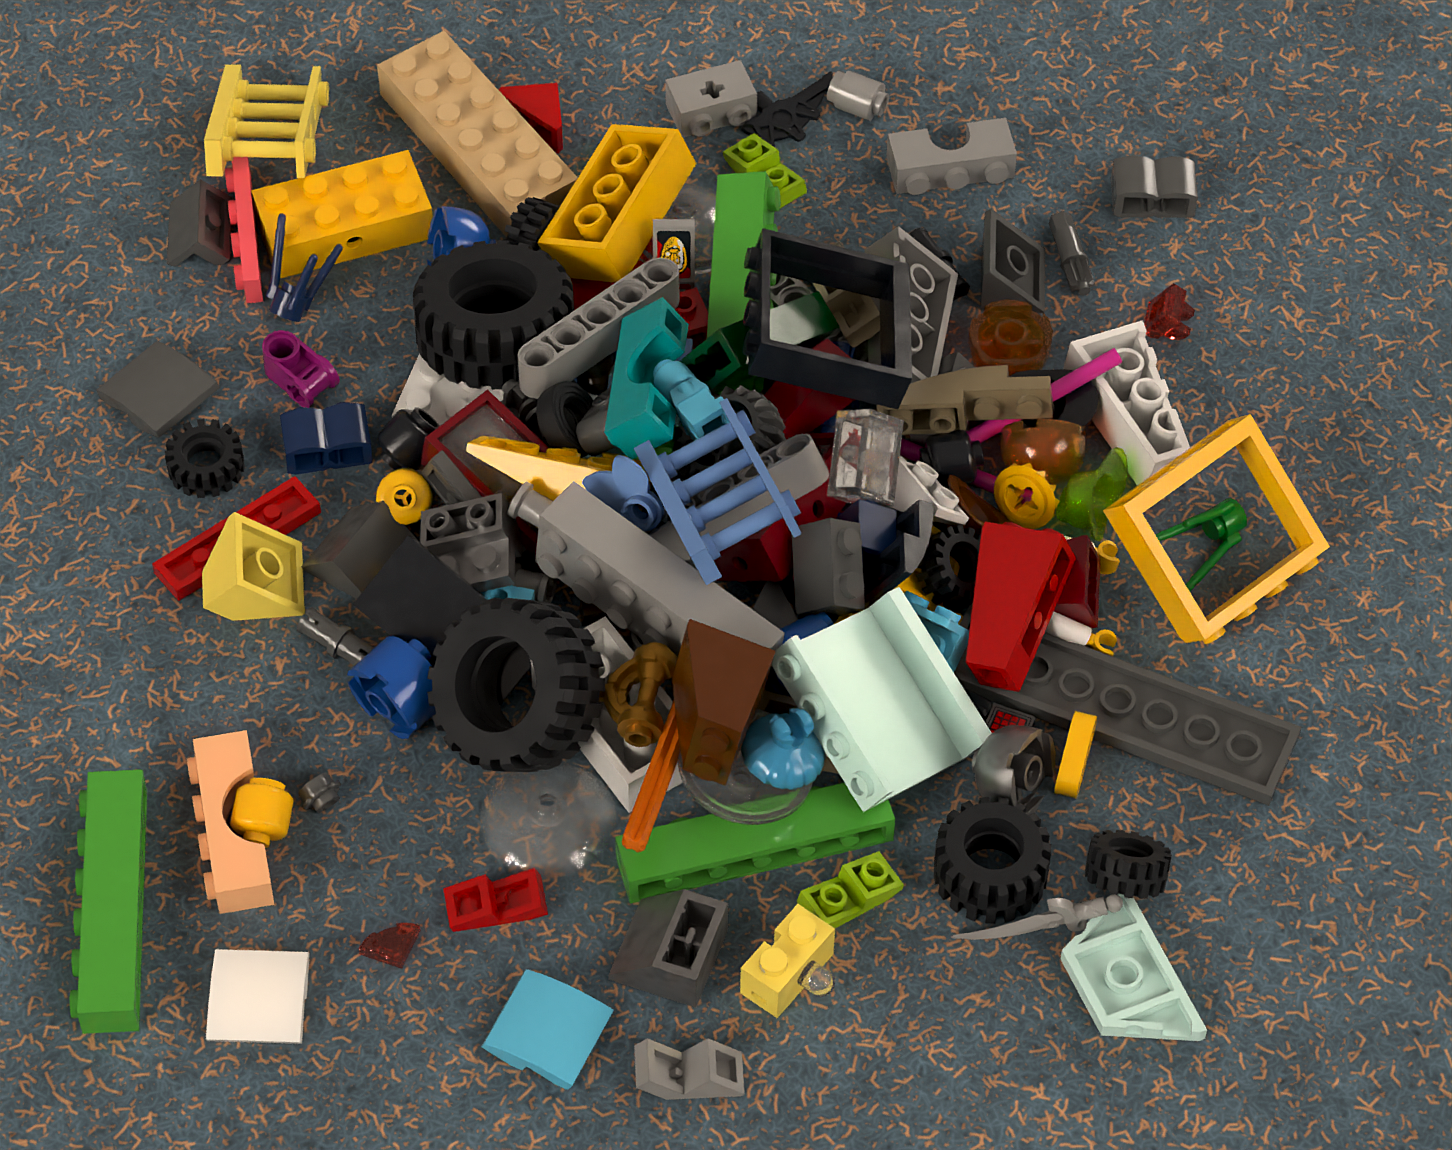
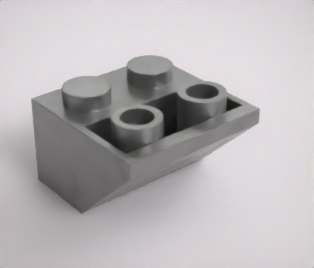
M685 889L641 899L608 975L609 980L696 1008L728 932V903Z

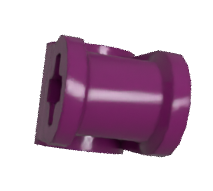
M279 330L268 334L263 340L262 351L265 374L302 407L310 408L314 404V398L328 387L334 388L339 384V375L333 365L299 340L295 334Z

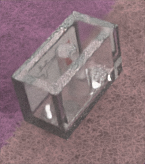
M872 409L837 411L827 496L850 504L861 499L875 501L880 506H894L904 420Z

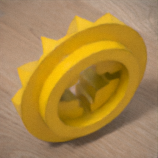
M1014 463L1004 469L996 478L994 497L999 510L1010 521L1023 528L1037 529L1046 525L1055 516L1054 512L1060 501L1054 496L1056 485L1049 484L1044 478L1046 471H1035L1031 463L1022 466ZM1031 487L1033 489L1032 499L1022 504L1024 489Z

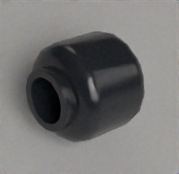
M415 407L413 411L410 409H400L378 434V442L383 449L380 454L381 458L394 470L401 469L402 467L416 471L420 470L423 467L421 460L424 439L440 425L427 412L418 407Z
M964 430L930 435L925 441V447L919 449L920 461L928 464L938 473L937 480L945 488H950L947 481L949 475L957 476L966 484L974 482L977 476V467L984 465L979 440L971 442L968 433Z

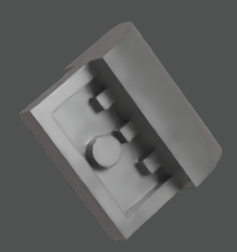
M503 493L421 511L420 543L479 592L515 585V558L522 557V545L516 518L514 519L507 515L510 504Z

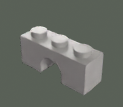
M999 118L967 123L965 145L955 150L937 147L931 141L927 128L890 133L887 139L886 158L896 194L910 193L912 195H919L930 189L944 187L961 189L967 184L980 182L998 184L1008 178H1015L1017 152L1007 119Z

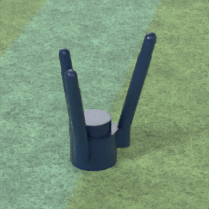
M281 213L278 215L271 279L265 296L272 299L269 308L272 313L291 321L300 322L304 310H309L313 297L342 252L343 246L337 244L309 288L306 286L318 260L315 254L309 257L298 283L284 280L283 285L280 286L286 216Z

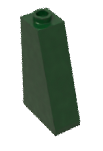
M819 291L770 309L771 340L810 348L823 341L840 327ZM743 320L722 327L679 362L684 363L698 380L708 385L709 390L716 394L723 391L725 386L730 388L751 378L753 375L748 374V356L743 355V344L749 327L743 325Z

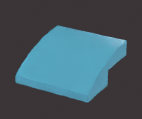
M526 969L481 1047L515 1068L523 1070L527 1066L555 1085L568 1090L574 1084L614 1010L570 985Z

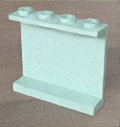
M900 587L887 592L869 608L802 640L795 635L775 650L776 653L772 667L797 707L806 710L814 722L813 732L863 813L973 755L986 738L992 734Z

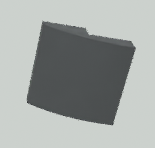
M156 341L97 388L96 391L100 399L107 405L126 413L131 423L138 429L159 438L220 387L217 381L196 363L168 345Z

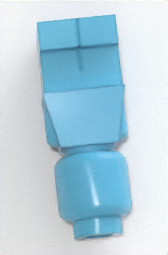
M666 359L656 365L653 371L654 387L676 408L687 436L689 435L693 441L729 422L719 403L724 400L722 396L715 399L711 395L708 385L698 380L684 363Z

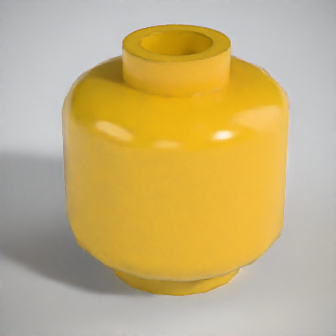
M401 468L394 470L385 476L377 487L376 502L384 501L388 505L395 521L403 525L418 522L421 519V511L429 510L432 505V488L421 473L414 469ZM401 489L406 490L403 495L396 494ZM409 494L412 497L410 504H408L406 498ZM396 499H401L404 506L399 505Z
M251 778L249 784L240 786L236 791L230 826L237 834L243 836L244 840L265 844V848H268L270 841L281 840L288 833L293 808V797L285 791V785L279 781L267 778Z

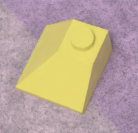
M236 512L232 513L228 517L202 571L203 608L232 621L304 615L303 568L301 567L303 565L302 542Z

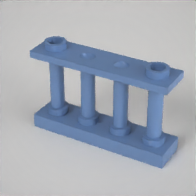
M727 398L719 403L729 422L669 455L666 452L657 455L649 440L634 448L706 585L722 577L714 562L715 559L721 557L719 552L783 518L794 538L802 534L794 519L795 516L801 514L789 489L780 493L749 436L756 432L744 410L735 413ZM736 438L741 442L742 450L682 482L680 478L673 482L671 481V478L678 475L676 472L678 469ZM751 464L755 467L758 476L697 509L694 505L687 509L685 508V505L692 502L690 497ZM766 491L769 492L774 501L770 505L710 536L709 532L703 536L699 534L707 529L705 524Z

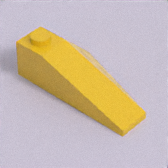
M480 436L468 442L466 450L468 453L523 484L527 481L533 484L534 491L552 501L573 481L585 489L582 480L586 476L598 471H612L613 460L615 456L619 455L603 452L602 457H589L587 459L581 458V454L577 452V449L565 447L562 449L550 448L546 450V453L539 452L540 446L532 442ZM632 459L645 471L640 460ZM648 477L649 487H650V490H651L652 483H651V481H650V479H649V477ZM638 504L639 509L643 511L644 507Z

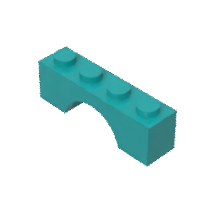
M663 297L622 318L604 433L610 443L615 447H619L630 459L638 457L634 448L648 440L653 448H656L673 439L677 410L654 387L653 371L659 362L666 359L675 361L685 353L689 324Z

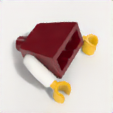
M1088 535L1075 538L1064 536L1076 556V560L1045 632L1068 642L1083 646L1088 645L1091 649L1113 656V651L1102 647L1100 644L1114 647L1117 642L1115 633L1104 629L1095 635L1091 633V628H1098L1100 573L1112 574L1117 570L1120 560L1115 557L1118 548L1110 540L1101 542L1097 548L1091 542Z

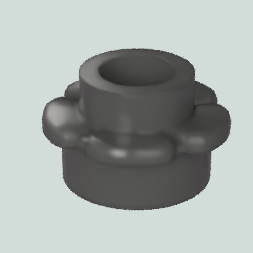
M326 772L307 782L298 792L304 801L303 809L309 810L314 807L317 813H321L337 803L340 799L337 794L341 786L340 781H333Z

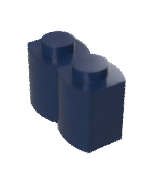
M340 402L323 410L299 407L280 415L286 466L289 474L297 475L324 471L329 468L338 469L372 463L371 440L364 404Z

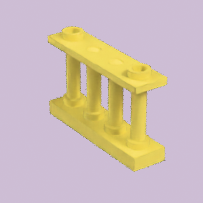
M225 64L204 138L206 175L223 176L227 161H233L234 157L296 158L297 178H305L308 163H315L316 142L314 137L321 107L328 106L329 84L322 81L321 66H313L308 85L249 84L248 80H242L241 65ZM249 100L304 101V104L249 103ZM244 119H281L300 121L299 123L246 122L244 121ZM239 138L295 139V142L238 140Z

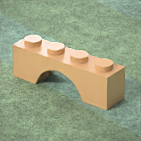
M247 730L193 739L195 757L187 758L191 785L199 784L201 795L192 796L196 823L205 822L206 833L198 834L202 861H211L212 872L203 873L207 900L217 899L219 914L274 905L265 844L254 843L240 838L226 824L229 813L234 805L237 789L242 785L249 784L251 778H255Z

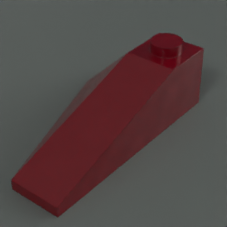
M828 338L809 348L851 358ZM769 380L760 392L777 407L778 413L786 426L783 430L786 440L795 435L809 434L855 400L775 380ZM714 459L707 460V466L714 465Z

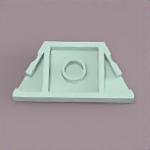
M1118 894L1123 900V906L1120 911H1108L1107 915L1091 918L1087 922L1084 932L1076 935L1064 947L1060 959L1101 1036L1201 1041L1205 1039L1207 1029L1134 897L1133 899L1125 898L1124 894Z

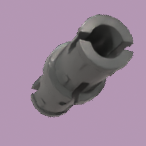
M313 607L305 611V615L310 617L309 620L301 616L297 624V631L327 648L326 652L334 659L341 657L354 666L374 649L373 646L355 636L354 629L346 624L339 626L317 612Z

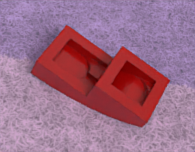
M535 867L493 882L484 874L443 888L449 926L453 932L527 921L548 915L542 877Z

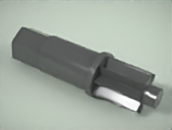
M1065 211L1051 215L1049 226L1061 259L1060 265L1065 272L1071 292L1078 290L1081 296L1087 295L1091 291L1089 286H1093L1095 283L1089 266V258L1084 253L1072 215Z

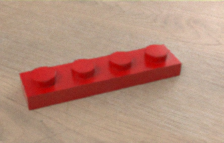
M294 476L236 513L286 535L319 515L321 507L320 502ZM228 517L152 563L154 574L178 601L202 587V571Z

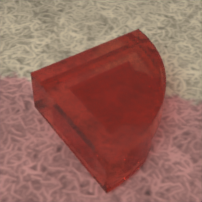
M397 923L396 927L382 930L377 934L373 932L360 945L359 954L402 969L420 933V925Z

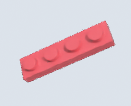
M234 157L232 168L225 169L227 192H235V200L228 201L230 224H238V232L231 233L233 257H241V265L234 266L236 289L245 290L247 303L263 302L249 158Z

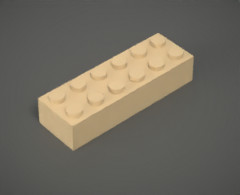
M445 31L377 64L380 95L506 237H508V232H505L506 225L511 226L512 224L511 214L513 212L518 213L517 206L521 202L525 203L526 198L535 197L558 206L562 204L578 177Z

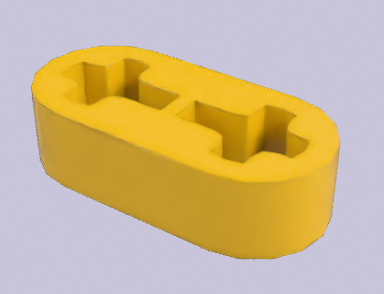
M1079 711L1074 712L1056 780L1055 794L1077 799L1095 733L1097 716Z

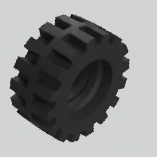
M1105 830L1102 834L1096 833L1091 838L1084 874L1085 877H1088L1087 881L1090 884H1096V888L1100 890H1109V894H1124L1125 898L1132 899L1133 896H1138L1140 899H1147L1148 895L1156 897L1159 896V893L1165 891L1172 857L1171 850L1165 847L1163 842L1153 841L1154 838L1148 835L1143 837L1134 831L1125 833L1124 830H1116L1113 833L1110 830Z

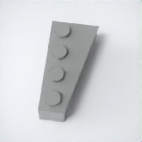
M898 226L866 248L865 253L909 264L912 352L911 383L938 375L958 273ZM872 297L880 310L879 299ZM880 331L868 339V361L877 365H881Z

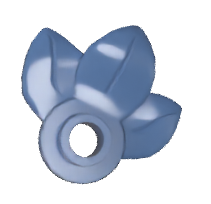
M617 455L612 463V471L594 472L582 480L588 492L641 530L650 531L661 522L664 514L662 502L657 495L650 491L647 474L634 460ZM638 504L645 507L648 513L642 512L639 509Z

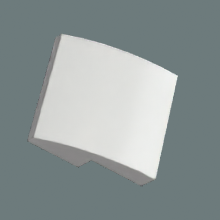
M215 949L208 1004L206 1040L302 1044L304 1003L307 998L309 952Z

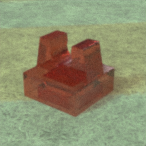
M1173 283L1149 301L1144 321L1147 331L1146 336L1155 339L1165 336L1173 340H1184L1190 335L1191 328L1181 322L1188 321L1194 316L1195 309L1185 302L1186 290Z

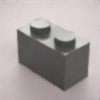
M827 518L798 526L802 534L795 538L792 535L796 615L807 616L809 614L816 615L820 612H825L830 618L865 610L860 523Z

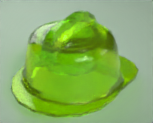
M1115 447L1110 450L1098 469L1073 474L1061 493L1060 502L1056 510L1057 518L1060 521L1069 523L1075 528L1090 531L1093 539L1097 542L1103 539L1108 521L1103 510L1121 498L1125 490L1128 463L1123 449Z

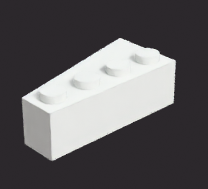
M1143 320L1070 342L1063 369L1074 371L1113 348L1117 350L1123 363L1091 380L1096 387L1099 399L1096 414L1093 416L1092 421L1136 485L1142 483L1190 448L1177 411L1171 408L1168 400L1169 389L1165 379L1161 380L1156 368L1157 357L1154 349L1147 344L1145 338L1147 331Z

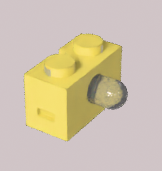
M797 904L774 930V944L771 946L764 941L741 967L740 993L776 1018L783 1013L803 988L819 997L829 995L835 987V978L823 966L834 954L835 928Z

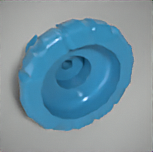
M789 709V714H767L752 722L741 746L744 764L749 772L754 774L764 784H771L773 787L780 789L787 788L792 790L815 781L817 775H820L824 767L826 755L824 748L813 732L814 722L809 713L804 709Z

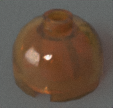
M1006 299L991 302L985 306L983 313L979 314L977 318L975 314L971 320L968 339L969 352L976 367L1008 365L1009 376L1019 371L1042 370L1050 356L1053 329L1049 318L1044 313L1041 317L1038 313L1032 311V305L1025 301Z
M1037 419V427L1023 429V421L1013 422L1001 429L1000 448L1002 460L1006 468L1014 463L1021 466L1031 463L1035 471H1046L1044 478L1049 484H1063L1073 478L1084 463L1086 431L1081 432L1080 425L1063 420Z

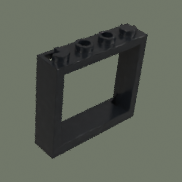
M762 228L756 246L748 247L744 261V268L750 269L744 286V297H748L749 301L743 318V325L749 327L743 344V355L748 356V374L899 409L912 381L909 264ZM770 273L878 298L880 303L881 365L771 340Z

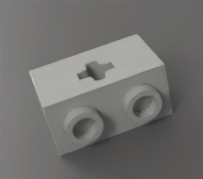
M741 60L665 80L666 106L682 137L691 135L704 136L713 129L728 125L741 126L751 118L757 117V93Z

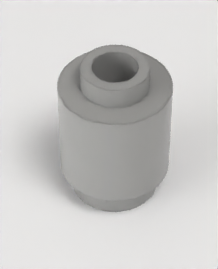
M850 70L846 73L837 71L830 82L827 100L833 102L834 107L871 121L875 115L881 116L884 113L889 101V94L885 93V84Z

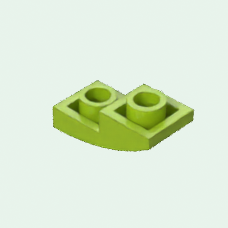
M755 133L723 151L724 159L735 173L766 171L773 186L779 188L781 197L780 208L807 193L805 180L780 162L778 149Z
M880 851L842 865L837 877L801 890L796 902L832 927L837 928L886 902L903 889L904 884Z

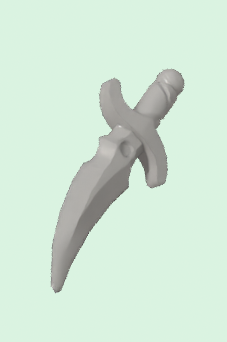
M1111 894L1106 899L1103 896L1081 903H1073L1064 898H1051L1047 900L1048 912L998 927L956 934L950 937L953 939L969 940L994 939L1030 933L1040 929L1055 928L1062 924H1066L1070 931H1082L1086 929L1087 919L1107 915L1108 911H1120L1123 906V900L1116 894Z

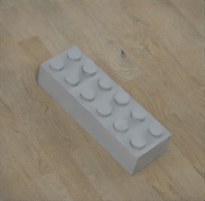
M573 481L540 514L535 562L538 563L540 569L547 576L554 579L558 578L571 587L575 595L583 602L593 603L605 612L611 622L617 627L630 630L642 639L644 645L650 642L662 643L669 647L678 659L689 619L772 650H777L783 644L785 635L783 631L715 582L706 585L697 569ZM772 666L764 690L776 678V672Z

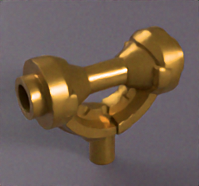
M650 642L637 647L632 659L610 673L607 684H605V692L600 691L599 702H604L608 714L618 724V733L632 746H649L658 742L662 734L664 723L662 716L656 711L654 705L658 687L666 679L672 678L677 662V656L662 643ZM640 682L637 702L630 706L627 702V694H629L634 684Z

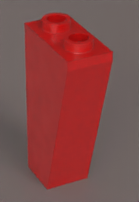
M1004 522L1003 524L984 523L981 531L966 663L980 685L1020 692L1076 560L1071 547L1060 532L1049 528H1044L1041 531L1023 528L1012 522Z

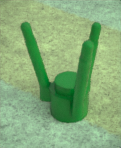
M1227 498L1207 511L1155 534L1157 539L1161 541L1202 525L1203 531L1210 539H1220L1223 541L1185 584L1189 591L1206 576L1231 547L1242 541L1239 531L1247 526V517L1242 506L1232 498Z

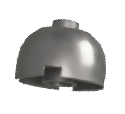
M1008 725L994 731L986 738L981 747L975 751L972 758V771L975 773V781L982 797H989L990 802H999V797L1009 799L1008 805L1015 807L1019 802L1026 806V814L1028 816L1035 813L1045 795L1034 797L1045 776L1053 777L1055 747L1051 735L1042 732V729L1022 725ZM1021 789L1032 791V793L1022 799Z

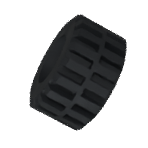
M989 797L979 798V804L973 805L969 800L961 804L960 812L953 809L947 815L946 823H941L938 830L934 858L935 885L939 884L938 893L943 901L951 897L950 908L958 913L962 907L967 909L966 918L976 921L977 914L986 916L985 924H995L996 916L1003 915L1005 923L1015 920L1016 910H1019L1023 916L1029 913L1032 902L1038 904L1043 896V889H1046L1051 859L1050 835L1046 827L1040 828L1041 819L1035 813L1028 816L1026 814L1027 807L1019 802L1014 807L1008 805L1009 799L999 797V802H990ZM982 849H996L1010 855L1016 863L1003 869H987L973 862L969 855Z

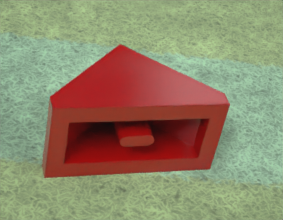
M558 83L506 86L498 89L554 152L558 154L563 150Z

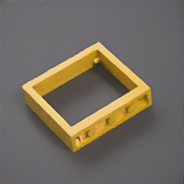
M1251 414L1228 420L1103 510L1178 636L1185 643L1203 640L1204 644H1209L1226 632L1223 626L1233 619L1234 621H1239L1252 614L1257 609L1255 602L1263 596L1269 598L1284 590L1288 586L1286 579L1294 573L1300 575L1315 567L1319 563L1317 556L1330 547ZM1236 446L1297 549L1205 617L1142 513Z

